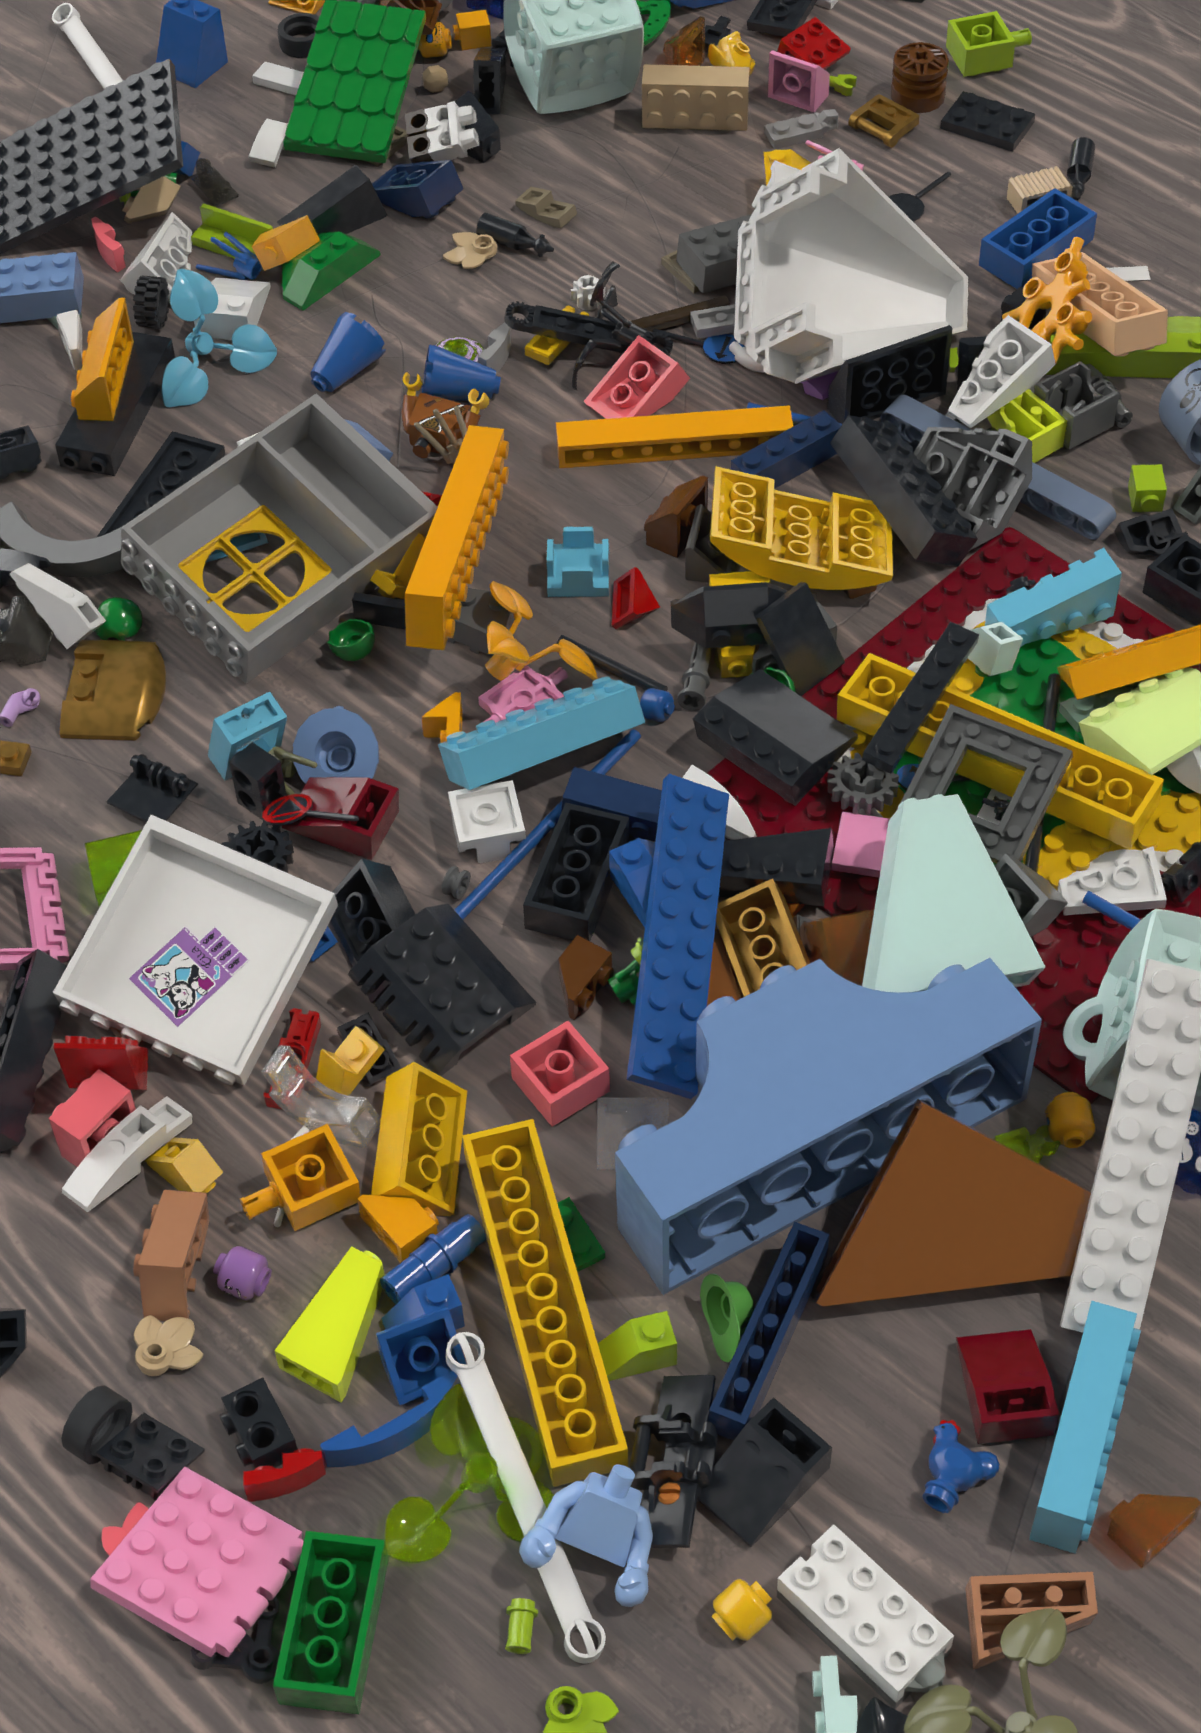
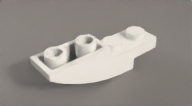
M168 1096L149 1110L139 1106L116 1125L84 1158L62 1187V1193L86 1212H89L141 1172L140 1163L189 1127L192 1124V1114Z

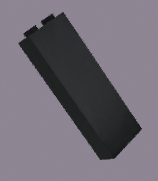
M132 332L134 343L114 420H79L75 408L55 444L61 467L111 476L116 475L161 389L166 366L175 358L172 338Z

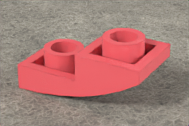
M95 216L91 220L99 253L105 262L118 273L126 268L123 256L125 254L124 249L115 240L116 233L113 227Z

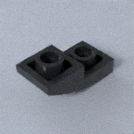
M369 1012L337 1027V1032L342 1042L353 1028L357 1026L385 1049L364 1076L369 1085L402 1069L386 1038L383 1039Z

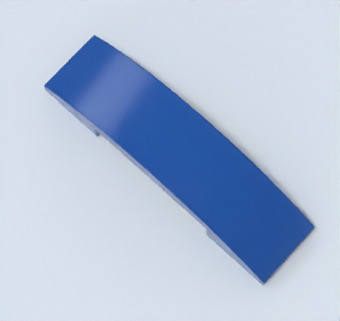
M450 1371L423 1386V1403L363 1437L360 1436L353 1425L321 1443L320 1448L326 1466L348 1467L369 1463L394 1454L420 1439L443 1419L461 1393L458 1375Z

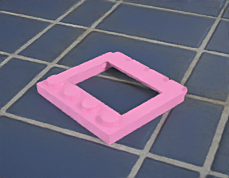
M41 847L0 848V869H21L32 948L0 949V970H16L19 960L37 949L62 963L69 961L67 938L63 936L66 933L63 911L59 907L61 906L58 880L55 879L57 871L54 854L42 853Z

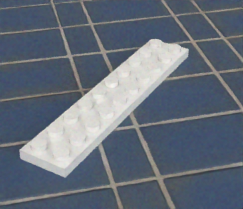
M1152 959L1146 960L1061 1317L1060 1326L1063 1328L1083 1332L1091 1301L1137 1313L1134 1328L1140 1330L1201 1073V971Z

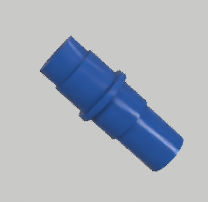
M465 1214L456 1222L450 1223L436 1235L433 1233L429 1234L425 1238V1243L380 1278L383 1290L397 1304L413 1287L437 1279L447 1272L453 1273L457 1270V1264L486 1241L484 1229L472 1215Z

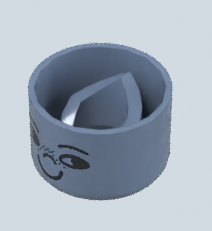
M1201 359L1184 368L1170 381L1159 403V417L1162 424L1190 460L1198 465H1201Z

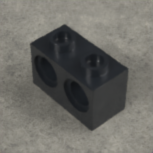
M253 742L237 752L229 761L237 803L263 820L262 815L265 808L273 801L287 796L281 761Z
M263 1377L221 1397L225 1412L219 1416L227 1434L230 1436L235 1433L240 1442L235 1448L244 1467L251 1464L253 1469L259 1466H273L276 1468L283 1464L284 1453H293L298 1449L296 1440ZM247 1410H257L252 1416H241ZM262 1441H273V1443L266 1448L256 1447Z

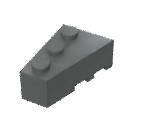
M468 588L466 602H461L460 619L455 620L453 638H448L447 641L453 644L457 641L470 647L471 652L478 655L480 652L488 654L487 627L489 623L495 621L509 630L514 622V614L502 607L495 600L491 591Z

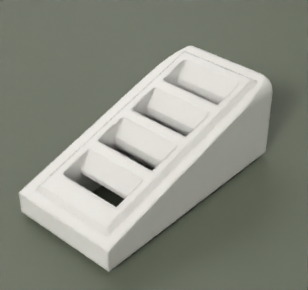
M72 310L57 314L56 320L61 340L74 370H81L82 326L78 311Z

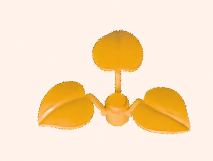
M495 581L490 583V591L495 600L506 610L514 614V622L509 630L495 621L490 622L487 627L488 654L494 655L487 661L485 667L493 677L502 681L515 669L521 671L526 665L551 652H558L560 657L571 667L592 680L598 679L594 665L586 653L577 645L565 639H561L559 644H553L529 657L526 648L514 638L513 634L522 617L527 620L532 618L531 607L512 588Z

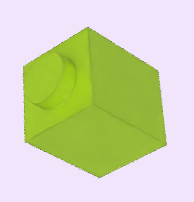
M1162 464L1132 465L1128 483L1132 512L1163 511L1167 488Z

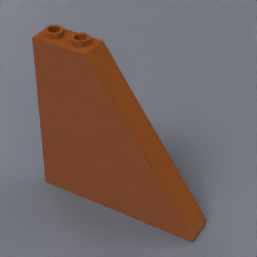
M917 1099L811 1296L817 1304L831 1306L1071 1276L1091 1191Z

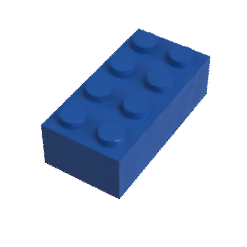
M1054 188L981 239L979 266L1016 289L1019 287L1024 288L1025 284L1032 279V263L1057 258L1065 249L1070 248L1074 237H1080L1084 240L1082 247L1093 240L1097 213Z

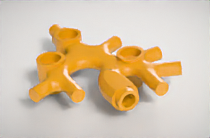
M1074 237L1070 248L1065 249L1056 258L1054 269L1058 273L1053 281L1046 284L1038 277L1030 279L1023 288V296L1026 297L1025 301L1016 309L1002 315L1003 320L1009 315L1029 328L1032 318L1038 309L1051 308L1049 314L1037 323L1031 331L1049 343L1051 335L1056 331L1052 342L1055 364H1057L1061 351L1066 345L1075 350L1082 349L1084 341L1076 335L1082 334L1087 329L1088 323L1092 320V313L1090 311H1080L1071 304L1075 296L1090 289V283L1086 279L1088 274L1087 267L1081 261L1083 255L1080 251L1084 240L1080 237Z

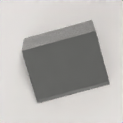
M702 504L696 507L686 546L685 580L709 583V574L735 572L737 563L710 542L712 513Z

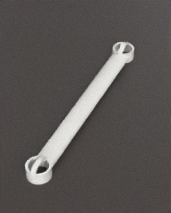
M70 3L59 5L52 14L53 22L65 32L102 87L105 89L110 85L122 82L123 80L81 22L79 12Z
M458 1333L448 1342L445 1356L449 1368L459 1377L525 1537L534 1528L537 1520L542 1519L547 1508L484 1361V1343L473 1333ZM457 1344H460L467 1365L458 1363L451 1356L452 1349ZM469 1344L473 1345L478 1351L479 1357L477 1361L474 1360ZM555 1539L556 1550L553 1557L544 1566L537 1569L564 1631V1648L566 1653L575 1662L591 1663L603 1651L606 1640L605 1631L600 1623L592 1618L563 1546L559 1540ZM577 1628L584 1640L587 1654L579 1653L570 1643V1634ZM588 1628L595 1632V1634L598 1637L599 1644L597 1650L595 1649Z

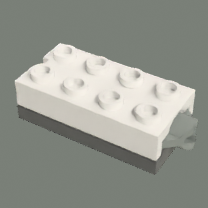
M834 1524L812 1544L811 1556L807 1561L800 1556L778 1577L777 1598L894 1709L912 1692L927 1693L943 1685L945 1676L944 1660L950 1655L954 1635Z

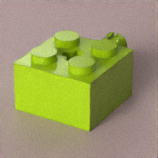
M997 11L948 20L946 48L964 77L1012 68L1015 47L1028 46L1032 43V35L1029 28L1010 32Z

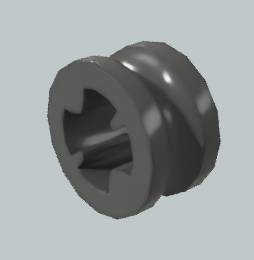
M450 867L442 883V893L445 895L453 893L455 899H461L468 889L471 878L470 872L467 870L460 872L458 867Z

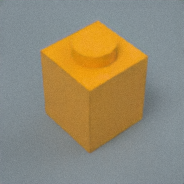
M486 10L456 14L457 24L452 25L454 40H459L461 50L492 46L491 28Z

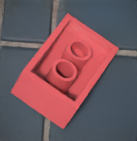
M638 335L583 402L605 419L650 416L671 402L689 381L690 377L678 362Z

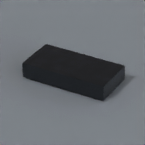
M358 592L354 593L352 598L354 619L363 620L370 624L406 630L405 600Z

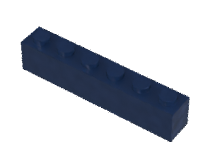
M794 1221L709 1409V1422L716 1427L718 1435L734 1441L745 1425L759 1412L826 1261L829 1234Z

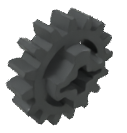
M855 753L854 759H850L845 755L842 757V763L835 761L832 770L828 771L827 793L832 794V802L841 801V809L844 810L850 806L853 807V814H857L859 809H864L865 813L870 815L872 808L882 812L884 804L889 806L893 804V797H897L899 775L893 772L890 774L863 761L859 753Z

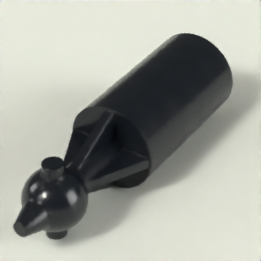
M1086 137L1075 139L1070 150L1067 177L1073 186L1071 196L1074 200L1081 198L1085 191L1083 183H1086L1091 178L1095 143Z
M486 212L479 218L476 228L477 235H489L496 243L515 250L534 248L539 257H543V254L546 252L554 251L545 235L541 234L539 238L535 239L526 231V227Z

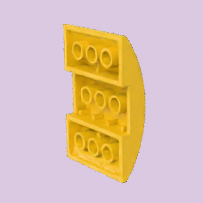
M715 467L710 542L734 562L766 578L793 586L804 582L812 589H856L892 580V527L873 501L834 492L830 502L774 490V479Z

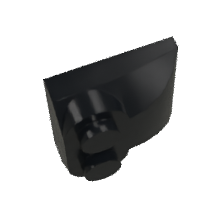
M29 425L0 433V480L8 477L9 473L16 471H33L41 463L39 444Z

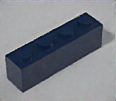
M823 410L731 460V470L774 479L775 489L837 455L838 453L830 442L842 425Z
M573 767L562 797V810L565 803H570L629 817L630 835L637 839L641 838L656 842L662 790Z

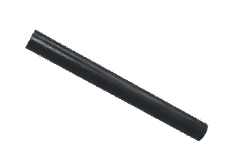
M561 635L557 641V644H559L561 639L570 641L581 648L593 664L645 690L650 688L668 690L667 686L564 635Z

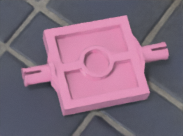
M527 665L521 671L516 670L478 697L479 706L491 715L485 721L494 720L496 723L506 719L505 715L511 711L523 709L525 712L535 708L534 704L540 700L552 698L554 701L564 697L557 690L556 685L568 678L567 672L564 669L562 670V667H559L549 676H544L536 673Z

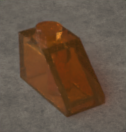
M1138 1494L1130 1503L1123 1500L1112 1510L1109 1515L1111 1523L1107 1536L1143 1569L1196 1520L1201 1502L1196 1497Z

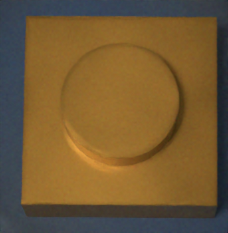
M0 740V774L23 776L32 753L30 744Z

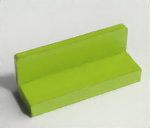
M202 204L200 207L202 225L192 234L191 240L194 246L235 259L234 256L212 243L211 237H215L241 253L237 247L224 237V233L228 232L255 254L251 246L260 234L272 230L273 227L223 209Z

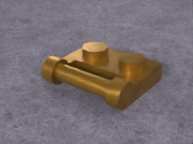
M878 94L851 114L848 125L854 129L860 128L881 139L884 145L893 148L902 136L919 124L920 115ZM867 118L871 119L872 121H874V122H876V123H878V124H880V125H882V126L888 128L889 131H887V130L881 128L880 126H878V125H876V124H874V123H872V122H870V121H868V120H866V119H867Z

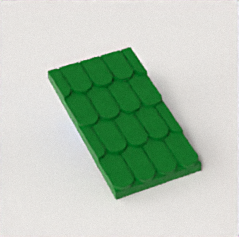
M325 0L307 57V64L294 100V107L285 131L284 150L386 163L425 25L426 11L367 3L362 4L344 0Z

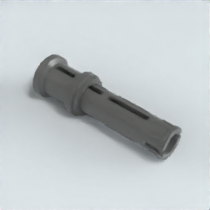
M696 642L693 645L689 668L682 675L683 690L678 694L679 705L691 711L700 710L705 706L706 696L704 693L705 689L710 685V677L707 671L712 648L705 649Z

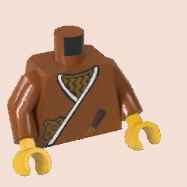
M406 372L403 376V383L408 390L407 395L403 397L401 417L404 431L409 434L413 453L419 458H427L430 452L440 453L414 427L415 422L420 423L449 452L446 447L450 444V441L439 425L433 410H439L456 440L460 438L463 440L454 407L459 406L468 429L469 425H478L481 417L479 411L489 405V398L484 392L481 399L476 401L479 396V392L476 389H472L468 394V400L472 407L421 392L417 397L416 392L423 385L421 377L417 373L416 382L409 384V373Z

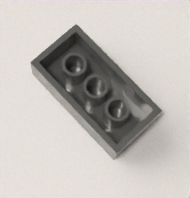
M752 214L679 234L676 261L702 293L736 284L738 230L743 221H749Z

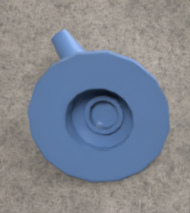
M343 706L323 709L309 716L298 729L293 743V754L317 763V767L312 768L294 762L297 772L305 784L310 777H368L372 779L379 763V745L372 727L359 714L346 710Z

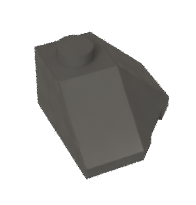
M1005 853L995 865L1030 937L1046 929L1068 904L1066 899L1048 880L1012 855Z

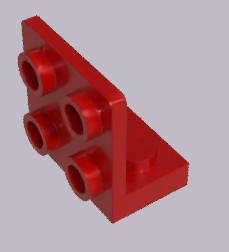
M814 17L782 38L777 52L818 65L825 70L848 55L851 48L818 18Z

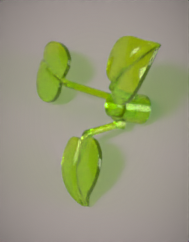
M458 1383L443 1396V1399L437 1405L431 1419L430 1436L435 1448L441 1454L452 1456L461 1452L463 1459L468 1460L461 1473L462 1483L437 1512H435L431 1502L422 1497H407L393 1506L386 1520L384 1540L388 1556L402 1562H425L437 1557L445 1550L451 1539V1529L440 1518L466 1490L473 1493H482L489 1487H492L496 1498L502 1501L496 1511V1520L501 1531L508 1538L517 1542H521L524 1538L506 1491L505 1494L502 1493L499 1486L500 1480L495 1478L498 1471L495 1459L489 1454L478 1453L486 1449L487 1445L463 1387ZM534 1478L545 1506L548 1508L554 1494L543 1483Z

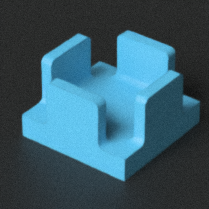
M564 527L563 544H554V539H547L548 597L609 596V539H602V544L594 543L593 527Z

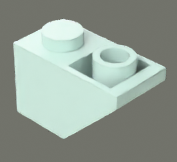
M1003 622L972 629L971 631L979 634V639L968 659L989 676L1012 670L1023 638Z

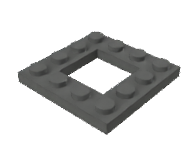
M950 704L901 803L910 798L921 800L928 799L937 794L944 796L967 749L1021 769L1025 773L999 825L968 813L992 862L998 863L1005 853L1012 855L1021 862L1073 758V751Z

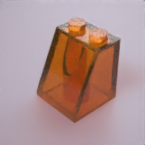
M874 909L804 922L813 960L821 959L839 976L862 986Z

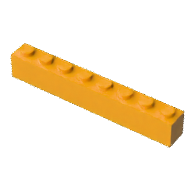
M790 405L556 422L559 468L742 455L794 427Z

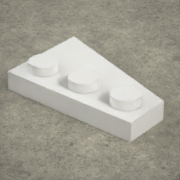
M1153 846L1144 849L1142 854L1129 859L1127 856L1116 859L1113 865L1101 869L1094 867L1063 878L1058 883V892L1068 902L1063 909V915L1100 913L1082 903L1088 891L1125 911L1165 908L1167 901Z

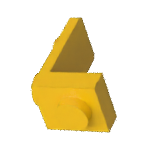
M418 533L393 574L380 570L374 572L370 580L380 587L378 592L387 598L405 599L406 588L426 539L424 535Z

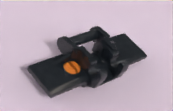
M715 1375L664 1376L657 1414L637 1416L634 1419L633 1428L636 1430L630 1469L634 1472L635 1477L630 1487L644 1490L641 1506L649 1513L653 1532L651 1548H690L697 1497H701L702 1489L711 1484L718 1439L716 1427L709 1422V1409L712 1405L716 1381ZM684 1418L691 1419V1423H689V1422H682L681 1419H684ZM651 1434H654L658 1441H665L666 1443L664 1461L654 1462L652 1469L645 1471Z

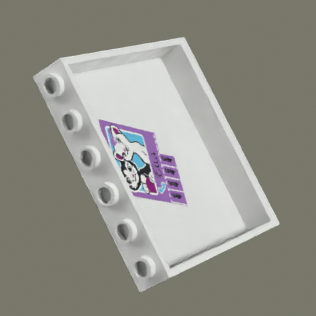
M150 815L54 989L53 994L60 1003L59 1007L71 1015L78 1016L80 1012L91 1017L90 1021L100 1028L108 1030L112 1026L121 1030L120 1034L126 1039L138 1040V1044L141 1040L152 1044L151 1048L157 1053L166 1057H170L172 1054L183 1058L182 1062L197 1071H201L203 1067L215 1072L214 1077L226 1084L233 1085L235 1081L245 1085L338 906L335 894Z

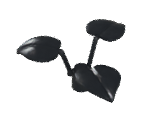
M614 261L606 267L597 282L591 297L590 306L594 307L596 301L599 302L601 306L595 318L603 319L605 317L616 324L612 334L616 341L599 338L588 341L575 362L571 382L572 388L577 390L578 370L587 355L597 345H611L619 349L622 344L629 347L638 335L644 338L646 330L625 319L613 308L618 305L614 285L609 288L603 299L604 287L612 272L620 267Z

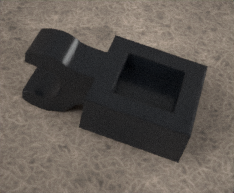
M720 16L714 26L706 25L695 38V48L708 52L710 44H714L717 47L719 40L730 35L731 29H728L727 25L731 19Z

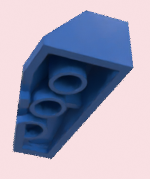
M638 838L609 851L610 877L645 927L655 842Z

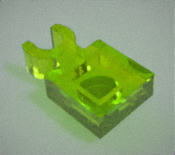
M1048 1125L1040 1126L1035 1134L1030 1135L1026 1127L994 1137V1140L1037 1163H1040L1043 1155L1051 1156L1055 1154L1061 1145L1059 1140L1054 1142L1044 1140L1049 1135Z

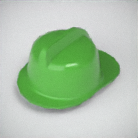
M708 1274L704 1277L701 1284V1305L709 1324L717 1355L722 1361L730 1362L740 1343V1336L744 1334L755 1308L751 1295L743 1284L734 1281H724L717 1274Z

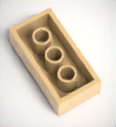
M644 64L642 76V128L747 131L750 67Z

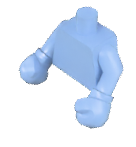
M616 1464L613 1466L608 1477L591 1472L584 1482L575 1481L556 1492L542 1519L537 1520L534 1528L521 1541L519 1553L523 1562L531 1568H541L555 1553V1539L623 1568L625 1567L624 1573L619 1576L615 1585L616 1601L625 1607L641 1604L648 1593L647 1573L649 1564L647 1561L653 1532L649 1513L640 1505L642 1493L630 1487L635 1477L634 1472L624 1465Z

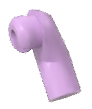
M29 688L12 694L0 713V724L5 727H11L19 714L34 710L39 705V692L36 689Z

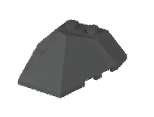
M928 427L914 452L917 459L927 466L926 470L930 476L940 483L941 490L945 496L955 503L956 510L961 517L971 524V530L978 538L971 549L1003 533L1032 480V441L1008 429L986 431L983 428L962 430L951 427Z

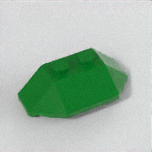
M342 232L320 233L318 235L320 239L318 243L282 264L283 299L304 311L381 256L380 251L361 239Z

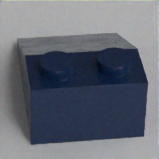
M452 160L395 165L372 183L382 204L411 217L424 216L426 219L439 214V209L453 202L456 199L455 196L464 189Z

